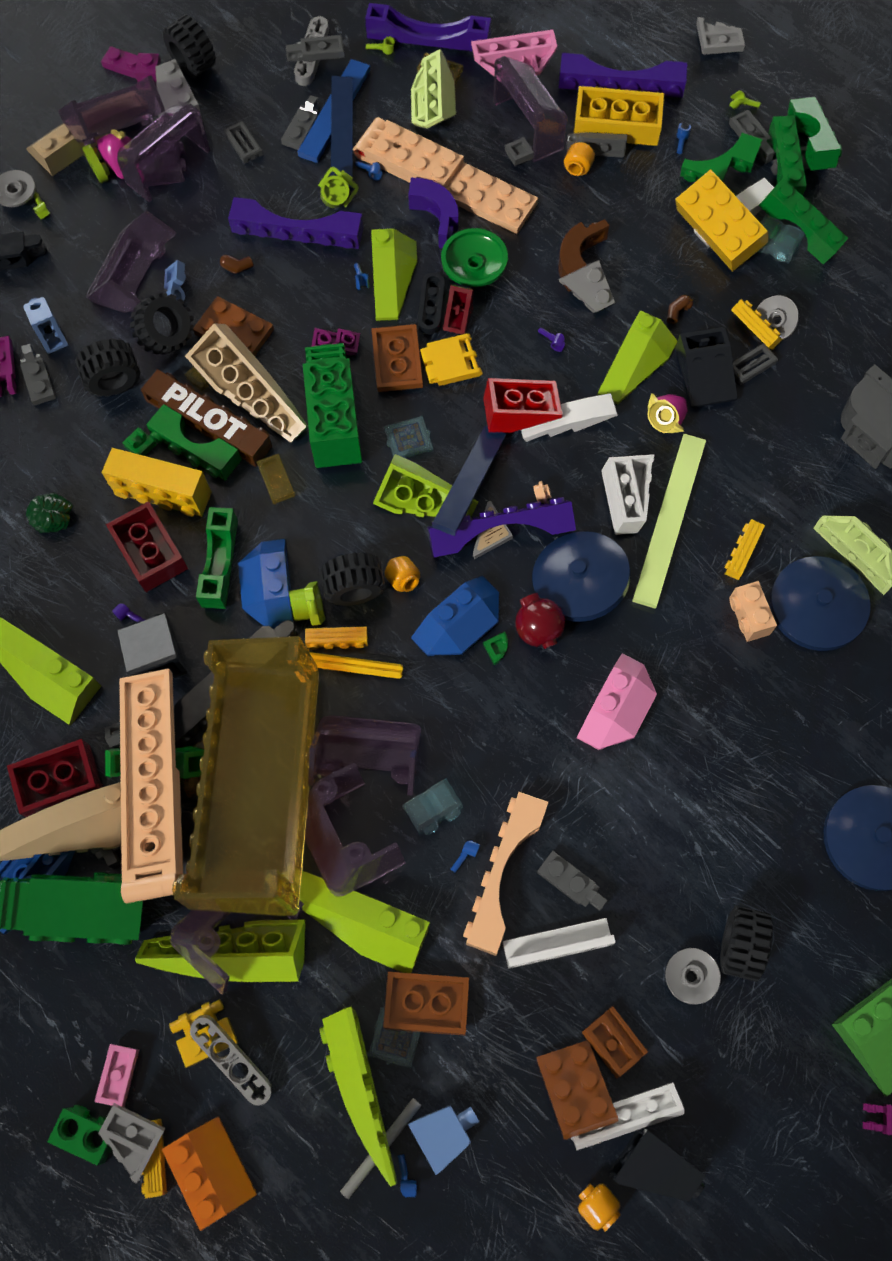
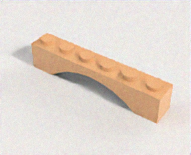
M518 792L517 798L511 797L507 812L511 813L508 823L503 821L498 835L502 837L500 847L494 846L490 861L494 862L491 872H485L481 886L485 887L483 896L476 897L472 909L473 912H476L474 922L468 921L463 937L468 938L466 945L495 956L497 955L506 929L499 903V885L502 872L516 848L528 837L539 831L548 805L547 801L522 792Z

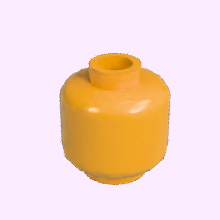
M576 142L570 146L564 158V166L570 174L583 176L590 170L595 159V153L588 144Z
M399 556L392 558L387 563L384 575L396 591L409 592L418 585L420 571L410 558Z
M589 1184L579 1195L582 1202L578 1206V1211L594 1230L602 1228L606 1231L620 1217L621 1213L618 1211L620 1209V1202L606 1185L599 1184L594 1188Z

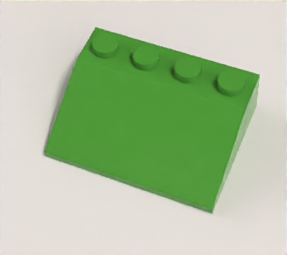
M892 979L832 1023V1026L885 1097L892 1093Z

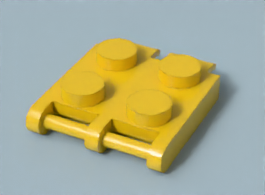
M470 334L427 343L426 348L420 349L430 384L438 383V386L482 375V370L478 368L475 359L477 357L476 351H473L470 343ZM464 343L467 345L468 352H466ZM469 360L472 361L474 369L471 368Z

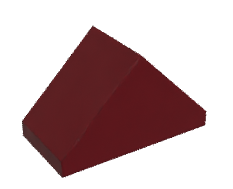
M456 285L450 286L443 330L462 335L465 334L473 310V289Z

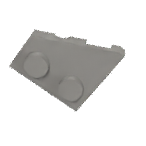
M698 17L696 25L703 55L740 52L744 50L745 42L742 29L726 26L720 22L711 25L704 23V18Z
M599 260L559 279V282L562 285H566L573 292V295L577 299L582 300L585 306L592 312H598L615 303Z
M114 1103L99 1134L105 1143L111 1146L113 1154L119 1163L122 1162L130 1173L131 1180L137 1183L165 1128Z

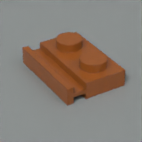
M613 1006L582 1031V1034L616 1079L621 1077L642 1056L648 1053Z

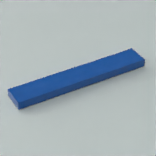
M351 59L342 77H353L354 100L370 72V65ZM331 95L300 146L298 157L318 163L331 140Z

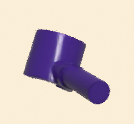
M541 327L539 328L538 332L552 341L551 348L561 352L565 346L563 334L557 333L554 335Z
M119 604L112 610L114 615L121 621L126 616L138 623L145 621L142 617L134 614L125 604Z

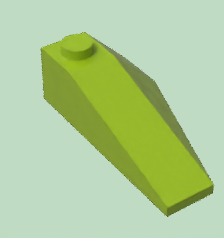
M395 229L371 230L376 321L398 320L408 286L412 280L414 268L417 265L416 241Z
M640 310L598 391V396L611 394L614 403L619 404L644 379H648L660 365L663 366L668 361L678 341L661 319Z
M395 454L373 504L395 514L409 513L416 514L418 517H436L452 485L420 465ZM475 499L466 515H470V518L478 504V501Z

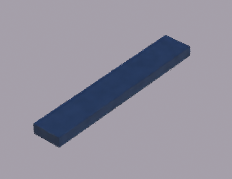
M332 76L331 167H336L340 171L344 170L352 177L353 77ZM333 171L331 172V176H338ZM348 185L349 192H352V186Z
M484 426L436 515L432 528L453 536L456 535L505 440L506 433L489 432L488 427Z

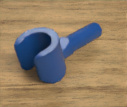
M682 123L678 126V154H682L684 142L689 138L690 124L688 129L681 128Z
M356 161L355 166L369 171L368 175L372 180H380L382 171L380 170L379 163L374 162L372 165Z
M355 263L354 268L357 273L355 276L356 289L360 290V286H367L369 288L368 274L363 273L359 264Z
M471 840L467 841L451 870L456 873L467 855L476 857L480 844Z
M404 1154L397 1157L401 1173V1193L405 1197H416L417 1180H408Z

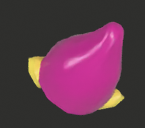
M111 129V134L97 140L98 149L107 166L117 177L125 179L126 167L133 151V141L123 131L118 132L115 129Z
M651 393L648 403V419L651 425L662 433L684 432V428L681 425L687 414L686 399L673 394L656 397Z

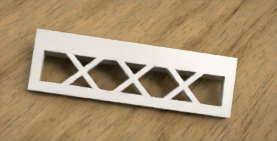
M607 918L510 939L502 943L508 969L612 946L616 942L614 935L610 934Z
M671 1083L613 1103L618 1116V1122L572 1137L571 1140L574 1141L576 1150H580L683 1115L684 1107L674 1084Z

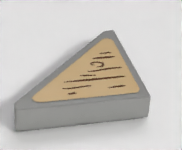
M487 502L485 511L494 510V514L498 512L492 502ZM506 524L489 528L478 534L473 551L474 559L513 539V535Z

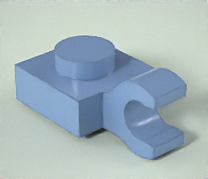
M179 260L165 269L164 289L167 290V296L173 294L177 300L182 299L184 301L185 293L180 286L186 278L185 263Z

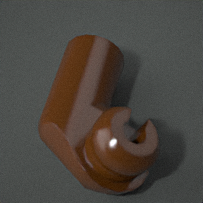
M225 254L220 258L221 266L234 274L254 266L250 256L238 260Z
M681 295L670 303L667 323L676 324L679 311L682 309L688 310L693 306V300L688 295Z

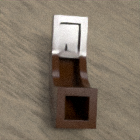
M605 219L600 222H594L587 228L580 222L568 231L560 248L558 263L560 278L586 266L581 254L586 249L607 239L609 224ZM564 285L568 292H571V290L566 285Z

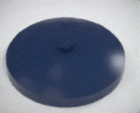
M574 532L554 540L538 556L532 574L535 593L538 592L540 598L555 602L561 608L565 620L574 622L594 620L611 612L625 597L631 578L629 562L623 549L611 538L595 532Z
M811 556L792 562L779 574L771 589L770 610L778 628L791 641L811 650L829 651L849 644L863 631L870 615V597L862 579L850 567L832 558Z
M877 785L862 786L844 794L833 804L824 824V843L833 865L846 879L869 890H892V789Z

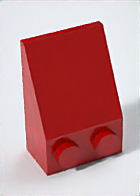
M488 378L483 399L489 432L512 433L562 418L563 414L556 381Z

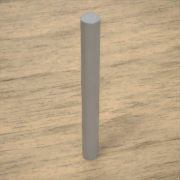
M414 1098L386 1132L389 1147L422 1106ZM370 1155L367 1156L340 1192L347 1199L351 1197L376 1165Z

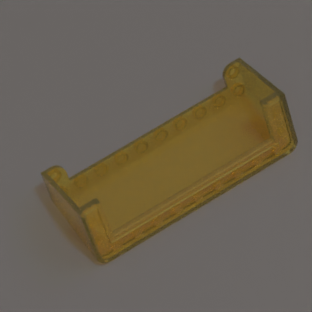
M299 636L209 640L208 650L204 652V662L214 674V681L209 689L211 704L206 712L208 727L207 732L203 736L204 757L200 759L201 781L197 784L198 804L193 812L195 827L194 833L190 836L191 858L186 865L187 874H180L177 880L173 882L172 891L174 899L190 910L296 916L299 908L319 681L318 667Z

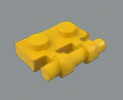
M220 999L213 1003H204L200 1009L190 1014L187 1012L181 1014L177 1020L169 1023L173 1034L183 1029L186 1037L176 1041L186 1068L209 1058L190 1034L193 1021L200 1015L211 1016L231 1039L238 1044L229 1017L217 1020L215 1013L224 1010ZM210 1025L197 1031L198 1034L204 1032L209 1036L210 1039L206 1042L208 1046H210L214 1038L219 1036L217 1032L213 1037L208 1033ZM219 1042L214 1046V1052L217 1054L229 1048V1046L225 1042Z

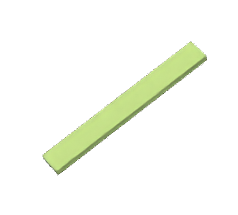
M683 434L632 602L655 609L657 607L706 443L705 439Z

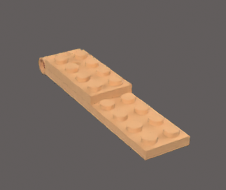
M375 118L353 148V154L359 160L370 164L377 162L380 164V169L409 183L411 177L432 180L441 184L452 194L457 206L515 234H518L538 204V197L464 163V156L389 120L385 122L381 118Z
M164 669L120 678L121 895L126 904L181 894L183 889L180 772L176 768L173 675L170 669Z

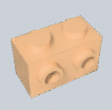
M759 581L734 589L729 598L732 610L735 611L739 621V628L744 634L746 641L769 636L777 624Z

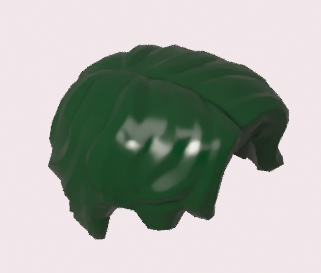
M57 493L36 496L27 507V520L40 533L65 530L70 522L68 514L73 508V504Z

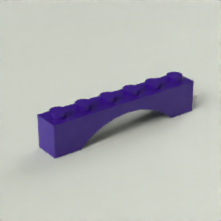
M369 3L365 17L367 38L384 40L386 37H392L395 42L473 51L471 41L491 38V18L470 15L463 20L453 23L430 24L409 18L396 11L390 5Z
M562 53L559 88L579 90V86L664 93L665 97L683 98L686 85L687 62L665 61L648 69L622 71L601 66L583 54Z
M238 197L233 198L228 217L232 233L294 240L302 243H317L324 246H340L347 249H359L364 228L362 213L339 211L320 219L294 220L271 213L256 200Z
M564 497L550 499V503L541 505V502L538 501L527 503V508L517 509V506L503 508L502 513L494 514V510L480 512V517L470 518V515H465L455 536L428 526L432 555L438 557L458 553L467 542L479 533L504 524L531 525L543 529L552 535L575 531L576 526L572 502L564 500Z

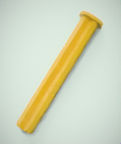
M306 649L304 655V669L314 667L398 679L403 674V665L396 663L312 653L309 649Z

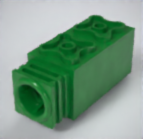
M344 343L306 347V363L303 364L309 438L315 467L322 468L362 463L350 360L346 358Z
M95 872L94 877L32 874V877L24 879L4 877L3 880H0V929L23 930V936H29L31 941L75 942L76 938H87L88 943L132 944V940H139L143 901L127 904L123 901L121 895L122 874Z

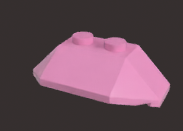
M553 30L471 41L475 61L499 81L540 75L557 50V42Z
M623 653L621 654L595 700L577 739L601 750L608 746L633 739L636 736L657 695L644 664Z

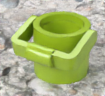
M336 167L329 168L318 185L321 187L320 196L323 203L330 208L347 207L358 192L359 187L352 181L353 178L344 170L340 171ZM332 171L338 175L329 177ZM348 185L352 186V187L355 189V190L352 192V194L350 195L349 198H348V196H349V186H348Z
M317 581L310 582L305 588L289 591L295 622L310 619L312 626L321 625L326 618Z

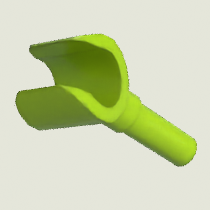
M386 37L383 43L366 44V49L383 50L385 54L390 55L393 52L395 40L392 37Z
M737 91L730 96V98L734 99L730 103L732 108H737L741 104L760 107V102L746 98L742 91Z
M34 193L33 197L37 206L33 210L42 220L50 212L46 208L45 203L41 201L38 193Z

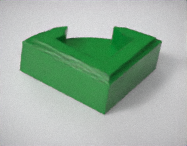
M506 632L483 642V646L494 666L504 658L507 652L508 639Z

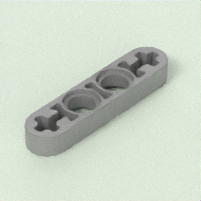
M321 16L314 17L310 21L305 38L328 36L329 27L327 19ZM320 60L297 61L294 74L295 80L299 85L307 86L313 82Z
M198 1016L190 1028L193 1040L253 1105H263L266 1103L272 1091L271 1083L211 1016ZM198 1023L202 1025L208 1023L210 1025L208 1033L212 1037L216 1032L219 1034L218 1037L214 1038L210 1046L206 1044L210 1039L209 1036L204 1032L201 1034L197 1033ZM219 1042H225L228 1044L230 1052L228 1055L220 1057L215 1054L214 1046ZM237 1063L246 1064L248 1067L247 1075L244 1077L235 1076L232 1070L233 1066ZM252 1074L256 1075L253 1078V1083L257 1087L265 1086L263 1097L260 1094L253 1095L254 1087L250 1082L247 1087L243 1085L249 1081Z

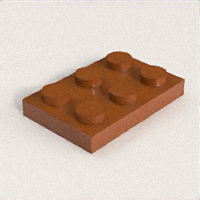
M217 296L194 326L193 332L195 335L202 337L214 323L226 324L255 356L273 332L274 326L264 319Z
M416 324L371 328L377 391L385 392L423 388Z
M388 972L383 1029L465 1036L469 978Z
M588 1040L536 1057L564 1140L618 1122L617 1113Z

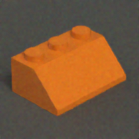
M219 1116L162 1149L200 1231L257 1195Z

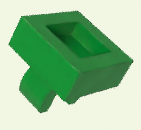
M139 427L122 442L124 447L131 453L146 456L157 445L155 440Z

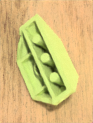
M440 49L422 59V67L417 73L411 88L412 124L415 126L429 128L456 115L455 81Z
M822 516L813 529L885 595L892 588V549L889 544L872 532L868 524L855 516Z

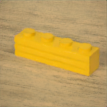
M741 299L731 310L768 348L773 350L782 340L780 337L781 333L776 328L773 330L770 327L772 324L767 319L763 320L761 318L762 314L757 309L754 311L751 308L753 305L748 300L744 301Z
M753 519L750 520L749 524L745 523L742 530L744 534L743 536L740 535L736 542L739 545L737 548L734 547L730 555L733 556L732 560H728L724 567L727 569L726 575L736 580L740 579L765 527L764 524Z
M367 627L305 629V644L311 650L322 647L325 649H333L334 647L347 649L353 646L364 648V646H368Z
M161 1119L150 1120L162 1126ZM163 1134L141 1174L144 1175L142 1193L145 1194V1198L167 1194L165 1160L162 1151L164 1148Z

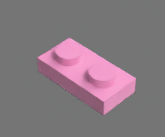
M110 1044L95 1102L111 1106L114 1103L122 1107L125 1106L139 1049Z

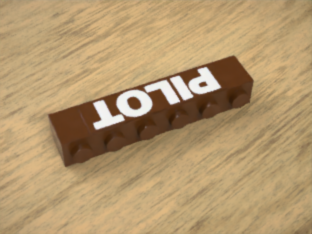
M157 369L141 388L142 394L148 403L158 409L163 404L181 414L188 427L211 441L218 438L238 449L241 459L255 467L258 466L272 448L270 435L266 430L261 427L257 429L242 416H235L226 406L215 404L209 396L198 394L192 386L187 383L183 385L168 372L165 374Z

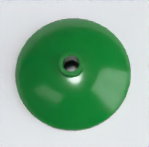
M469 228L453 234L446 241L441 253V262L445 273L456 283L468 287H481L493 283L504 273L508 262V253L504 242L496 234L485 229Z

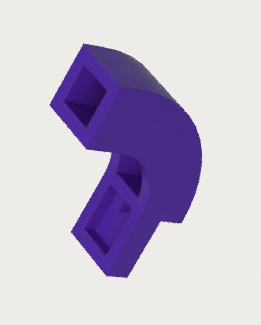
M411 177L408 194L409 209L428 211L439 219L438 241L439 248H443L446 241L453 235V231H458L457 203L452 194L441 184L424 178Z

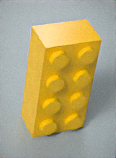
M579 86L574 133L626 134L627 143L658 146L662 127L664 93Z
M711 169L675 199L678 212L732 272L768 243V231Z
M116 448L111 449L101 472L116 496L123 499L130 497L142 504L149 501L164 510H179L187 516L197 515L202 517L212 493L203 472L200 470Z

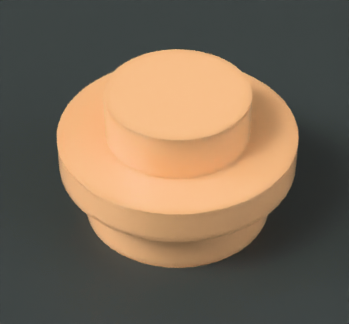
M539 481V484L533 486L537 502L540 501L541 503L548 504V499L552 498L549 485H544L543 481Z

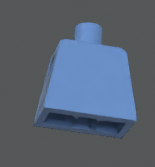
M44 297L33 298L23 306L30 324L47 354L68 346L63 332ZM50 325L53 332L46 334L44 328Z
M449 1105L413 1120L408 1125L434 1173L437 1175L471 1143L466 1130L479 1123V1120L472 1107L456 1115L452 1106Z

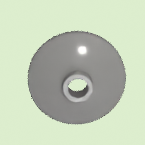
M11 170L1 174L0 204L6 207H17L28 202L33 197L36 188L31 175L21 170Z
M772 296L765 299L757 307V310L762 314L761 318L763 320L767 319L772 324L770 327L773 330L776 328L781 333L780 337L782 340L789 337L796 329L799 321V311L796 304L788 297ZM778 316H781V322L779 324H775V319Z
M696 948L680 950L671 957L667 964L665 972L666 983L671 993L680 1001L687 1004H701L707 1002L716 994L720 985V971L715 960L705 951ZM689 971L693 972L696 976L694 982L687 980L686 975Z

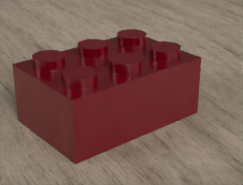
M149 501L106 524L145 592L188 569Z
M83 739L7 765L18 811L24 817L31 816L68 799L103 788L91 746Z

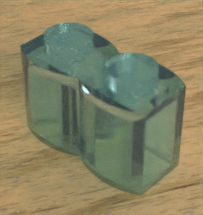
M764 216L760 223L768 231V243L758 252L771 254L778 261L790 262L799 248L805 233L797 227L784 225L774 217Z
M444 779L409 800L402 807L419 835L422 833L429 835L439 828L438 823L447 819L449 822L457 818L461 814L460 810L463 808V804L448 780Z

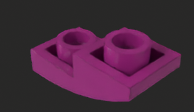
M315 328L311 347L344 343L346 356L356 355L360 333L339 328L337 333Z

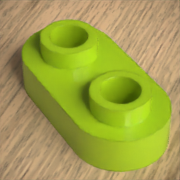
M90 144L82 147L99 182L104 183L108 181L107 176L110 175V172L105 162L101 163L99 161L102 158L96 147L92 148Z

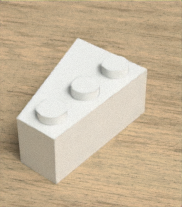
M654 455L609 457L601 470L615 535L638 533L647 520L650 495L648 493L652 478L651 468Z

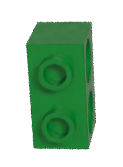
M76 1104L74 1107L63 1108L47 1142L97 1166L106 1163L112 1150L111 1146L106 1144L104 1140L100 1147L96 1146L93 1142L94 1133L100 1131L106 1117L99 1116L96 1119L89 1115V1109ZM72 1119L78 1123V1131L75 1135H72L68 1130V1125Z

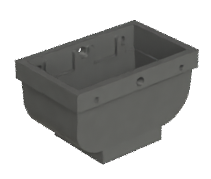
M874 364L855 386L841 413V424L845 429L841 439L874 469H877L881 464L892 469V378Z

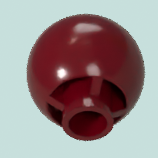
M538 592L520 600L522 607L518 611L515 621L516 630L520 638L531 646H543L544 649L556 645V639L561 637L565 628V617L561 608L552 600L540 598Z

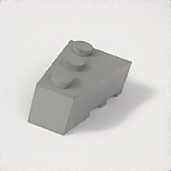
M174 59L156 66L158 115L164 137L203 123L199 105L176 60Z

